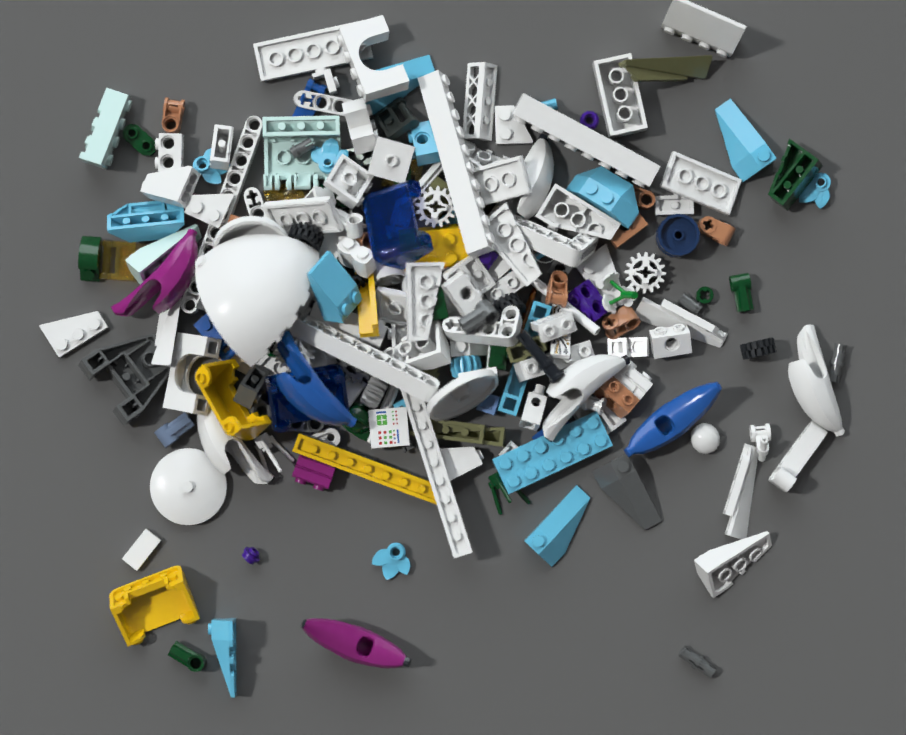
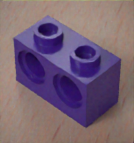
M587 279L568 293L567 300L593 322L608 312L602 305L603 297L590 279Z

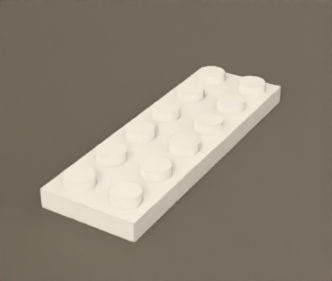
M353 23L254 43L253 46L261 82L307 73L323 67L330 68L349 64L345 62L343 56L345 51L343 46H339L337 36L339 35L340 27ZM371 45L360 52L359 58L361 61L373 58Z

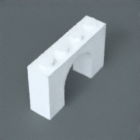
M383 15L340 27L339 35L337 36L339 46H343L345 51L343 52L345 62L350 64L351 77L353 80L356 79L358 84L356 86L358 95L363 97L364 102L405 91L409 87V79L403 64L386 70L376 71L367 68L359 58L360 52L367 46L388 40L389 29Z
M177 332L163 408L207 416L209 403L205 396L195 394L191 390L189 373L193 363L200 357L218 359L222 340Z

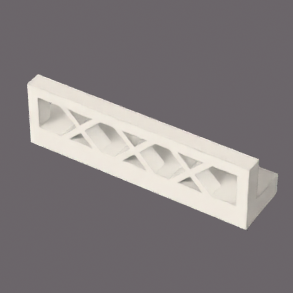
M488 62L468 63L463 131L465 134L463 139L465 140L479 139L492 141L497 65ZM479 67V74L475 78L474 68ZM476 86L477 94L473 97L472 90ZM475 105L476 112L472 116L471 108ZM473 124L474 134L469 135V128Z

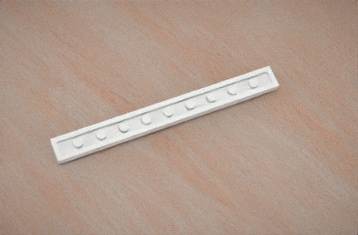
M401 390L453 557L457 558L473 553L429 414L426 411L425 401Z

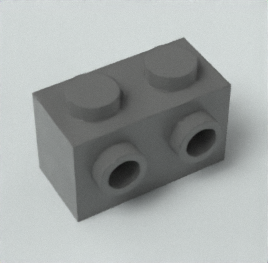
M256 364L253 365L240 383L233 401L248 409H251L254 403L258 404L262 393L264 394L269 386L267 379L271 372Z

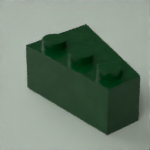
M790 138L785 154L782 156L781 165L778 172H776L768 193L774 202L787 211L823 167L819 159Z

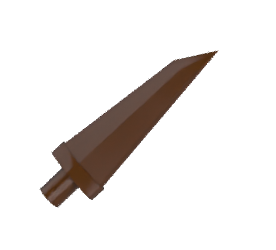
M533 287L526 302V312L522 313L521 333L524 330L537 292L535 287Z

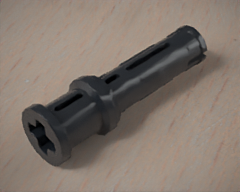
M526 329L516 336L537 361L539 370H543L549 377L550 383L555 382L564 374V371L555 365L554 359L548 357Z

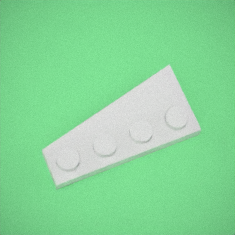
M506 202L488 217L490 222L488 228L495 239L494 249L526 286H529L542 275V272Z
M445 262L405 263L407 341L428 340Z

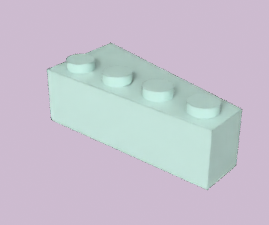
M106 88L98 108L100 116L95 117L91 125L93 133L87 136L85 140L86 151H81L79 156L83 162L103 169L111 166L114 155H112L113 149L117 148L120 137H118L120 129L123 130L126 119H124L126 111L129 112L131 109L132 101H130L131 97L129 95Z

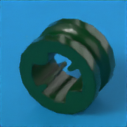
M704 286L697 290L695 296L698 302L707 304L712 301L714 294L711 288ZM701 291H703V292L708 291V292H709V295H708V296H709V299H708V300H707V299H703V300H702V299L700 298V296L702 295V294H700Z

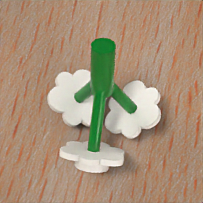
M611 272L602 280V289L610 291L615 287L618 290L614 293L615 299L611 295L603 294L602 305L606 311L612 314H616V302L619 305L624 304L626 307H631L633 301L638 297V293L632 286L620 287L617 284L620 276L618 272Z

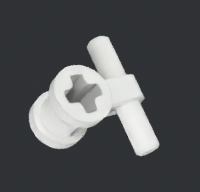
M767 423L765 426L750 425L751 442H756L758 460L763 462L769 453L768 441H771L770 424Z

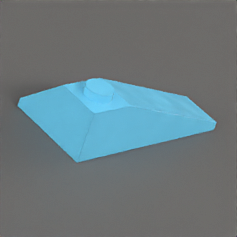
M731 99L715 109L731 167L739 179L742 180V183L777 159L763 138Z
M236 618L212 619L211 623H208V635H211L231 698L236 697Z

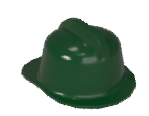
M354 402L348 411L357 419L356 424L353 427L348 425L342 426L359 439L367 441L370 435L368 410L371 409L361 403Z

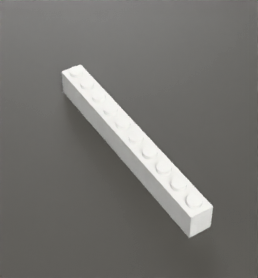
M439 70L419 77L418 82L466 253L475 258L494 251L493 244L495 239L488 228L490 222L487 215L484 214L483 208H485L482 197L479 196V183L474 179L473 175L475 169L468 158L470 151L468 146L464 144L463 137H465V134L458 123L460 116L453 105L455 99L452 92L449 91V78L446 74L444 75Z

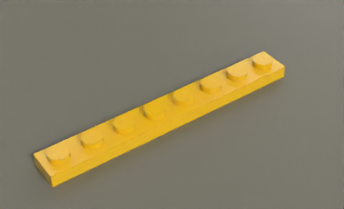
M298 434L293 452L437 505L430 481L307 435Z

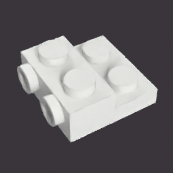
M342 154L323 185L338 195L337 200L353 209L355 206L359 207L363 202L364 197L362 195L364 192L367 193L372 187L373 183H371V180L374 176L367 174L368 171Z

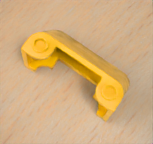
M236 359L203 364L196 371L195 379L225 433L245 441L255 439L272 422L268 415L259 416L258 412L250 414L246 407L233 401L237 392L234 384L239 380L238 377H235V369L240 367Z
M173 566L118 587L109 595L110 610L128 647L142 643L145 638V632L179 619L184 624H193L200 619V614L181 566Z

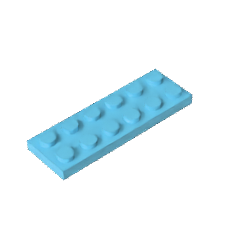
M595 411L563 426L553 442L548 441L543 435L492 459L506 491L510 494L613 446L598 413Z

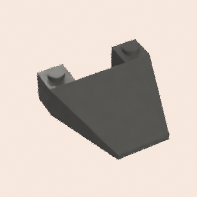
M155 333L96 349L84 357L78 365L89 381L103 371H106L126 399L113 410V413L123 426H126L140 416L169 376L170 367L151 364L157 347L154 346Z

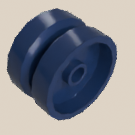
M674 214L668 216L660 223L656 230L655 240L663 254L673 258H680L688 255L696 248L699 242L700 231L697 223L691 217L685 214ZM676 232L682 236L680 239L675 237Z

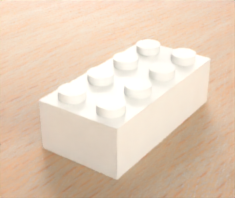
M631 53L596 60L592 64L609 139L643 132L648 128L638 82H634L630 78L631 74L625 68H620L618 64L624 60L632 59Z

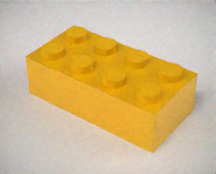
M458 223L443 225L442 228L439 225L435 228L430 226L400 230L405 272V263L445 262L444 267H452L469 256L466 253Z

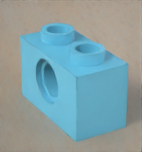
M430 121L419 122L417 128L407 132L409 144L413 143L415 146L412 159L417 160L418 166L440 162Z

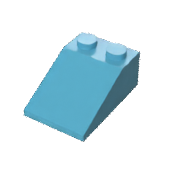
M326 251L307 273L323 320L343 323L362 300L356 282L330 251Z

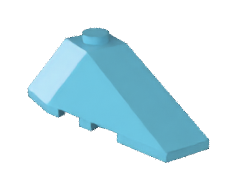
M430 55L376 70H386L403 64L409 79L408 90L365 102L366 105L370 104L373 115L399 97L404 98L409 92L418 87L419 77L435 71Z
M577 485L524 540L551 567L565 554L590 500V497Z

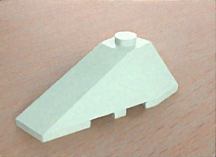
M191 225L146 245L131 254L125 261L137 282L141 285L164 262L187 233L188 229L197 231L196 241L198 243L202 238L198 225Z

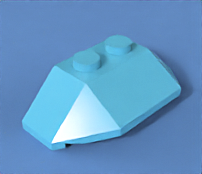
M602 166L577 174L566 188L567 191L620 222L627 229L630 228L639 215L634 186Z
M160 201L128 203L117 209L113 214L107 215L108 233L130 243L160 240L176 233L185 225L184 208Z

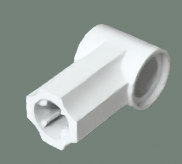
M336 208L347 237L351 239L362 237V215L358 213L348 214Z

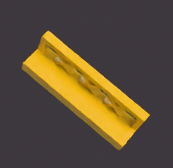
M374 272L368 277V283H365L366 286L364 288L360 286L359 290L362 297L361 302L357 305L360 338L379 336Z

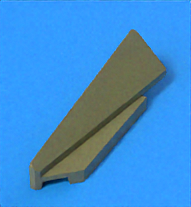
M712 55L627 59L618 64L620 68H625L631 74L630 78L634 82L688 80L687 77L705 79L712 61Z
M430 418L437 439L505 447V427L486 428V425L449 420L435 421ZM414 430L410 432V435L415 436Z

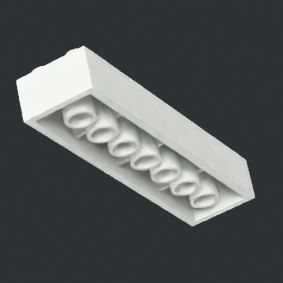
M524 93L512 112V115L515 116L514 120L523 125L526 122L531 124V129L540 134L543 131L548 133L549 139L558 143L560 140L565 142L566 148L575 152L577 149L582 151L581 155L592 161L594 158L599 160L598 165L608 170L611 167L616 169L615 174L625 179L628 176L633 178L632 183L642 188L645 185L650 187L660 168L658 164Z

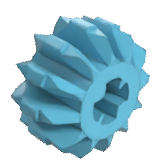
M467 355L451 359L450 371L454 378H459L458 373L482 369V362L477 355Z

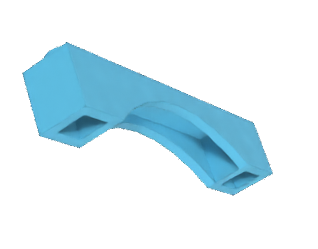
M533 301L524 328L531 337L539 336V334L531 330L529 323L549 316L552 306ZM513 364L497 411L516 417L528 380L519 383Z

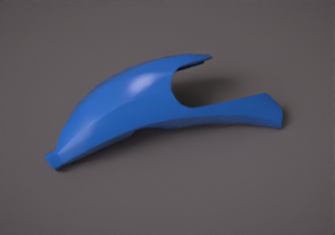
M286 330L281 337L282 339L277 343V349L297 381L289 374L282 372L276 377L280 391L297 410L313 420L323 424L353 427L357 419L326 388L297 347L290 330Z
M712 382L695 387L662 405L633 434L628 447L624 449L626 455L631 457L635 454L655 451L684 435L712 407L722 390L721 385L718 382Z

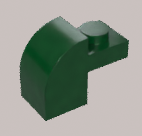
M82 236L78 253V269H80L81 281H100L101 237Z

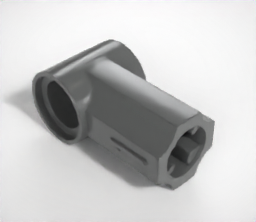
M485 299L478 302L475 310L459 319L458 323L464 333L469 334L484 324H494L499 319V313L490 301Z

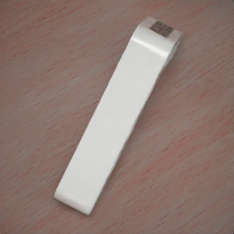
M512 213L529 248L570 267L579 266L595 252L599 237L579 233L573 239H569Z

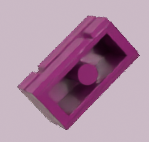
M299 455L292 477L296 478L295 482L306 485V482L314 484L313 488L324 491L325 488L329 489L336 467Z

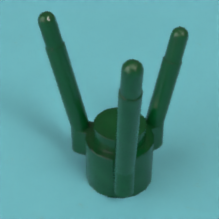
M498 472L488 477L490 481L488 485L491 488L498 514L502 515L495 487L497 490L501 489L509 503L512 500ZM520 490L515 491L527 504H530V501Z

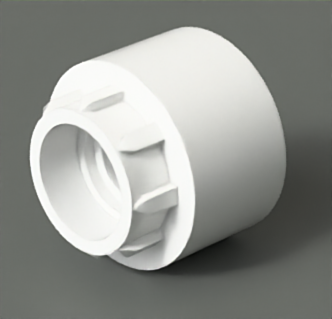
M394 251L382 252L375 256L376 270L374 271V282L376 286H392L403 281L406 272L402 257H399Z

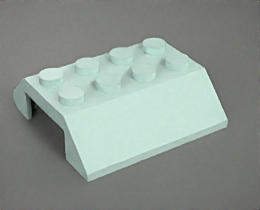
M339 115L262 117L264 190H272L273 183H275V190H280V180H287V190H292V183H294V190H311V182H313L314 187L319 186L318 180H326L329 174L323 173L319 169V165L312 160L311 150L301 155L300 159L299 157L295 159L290 148H292L293 144L295 146L310 137L312 142L308 145L313 143L314 146L322 147L326 140L334 138L338 142L339 150H341Z

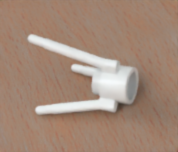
M266 432L254 440L256 444L254 447L265 469L268 470L263 453L267 452L278 472H282L281 467L270 450L273 447L272 443L290 461H295L274 439L273 435L269 436Z

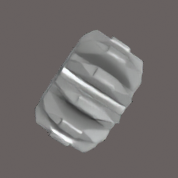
M372 376L366 385L360 402L369 408H377L388 387V383Z

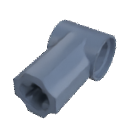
M184 412L172 422L164 424L154 433L163 446L167 448L176 442L179 436L195 426L189 415Z

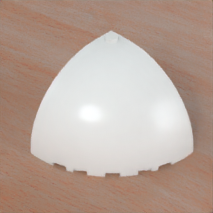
M276 234L245 235L216 246L195 261L197 289L209 318L230 348L250 367L269 353L267 349L274 341L278 343L282 339L285 328L290 329L298 317L296 312L300 305L304 306L310 295L308 291L311 285L307 273L319 261V252L297 239Z

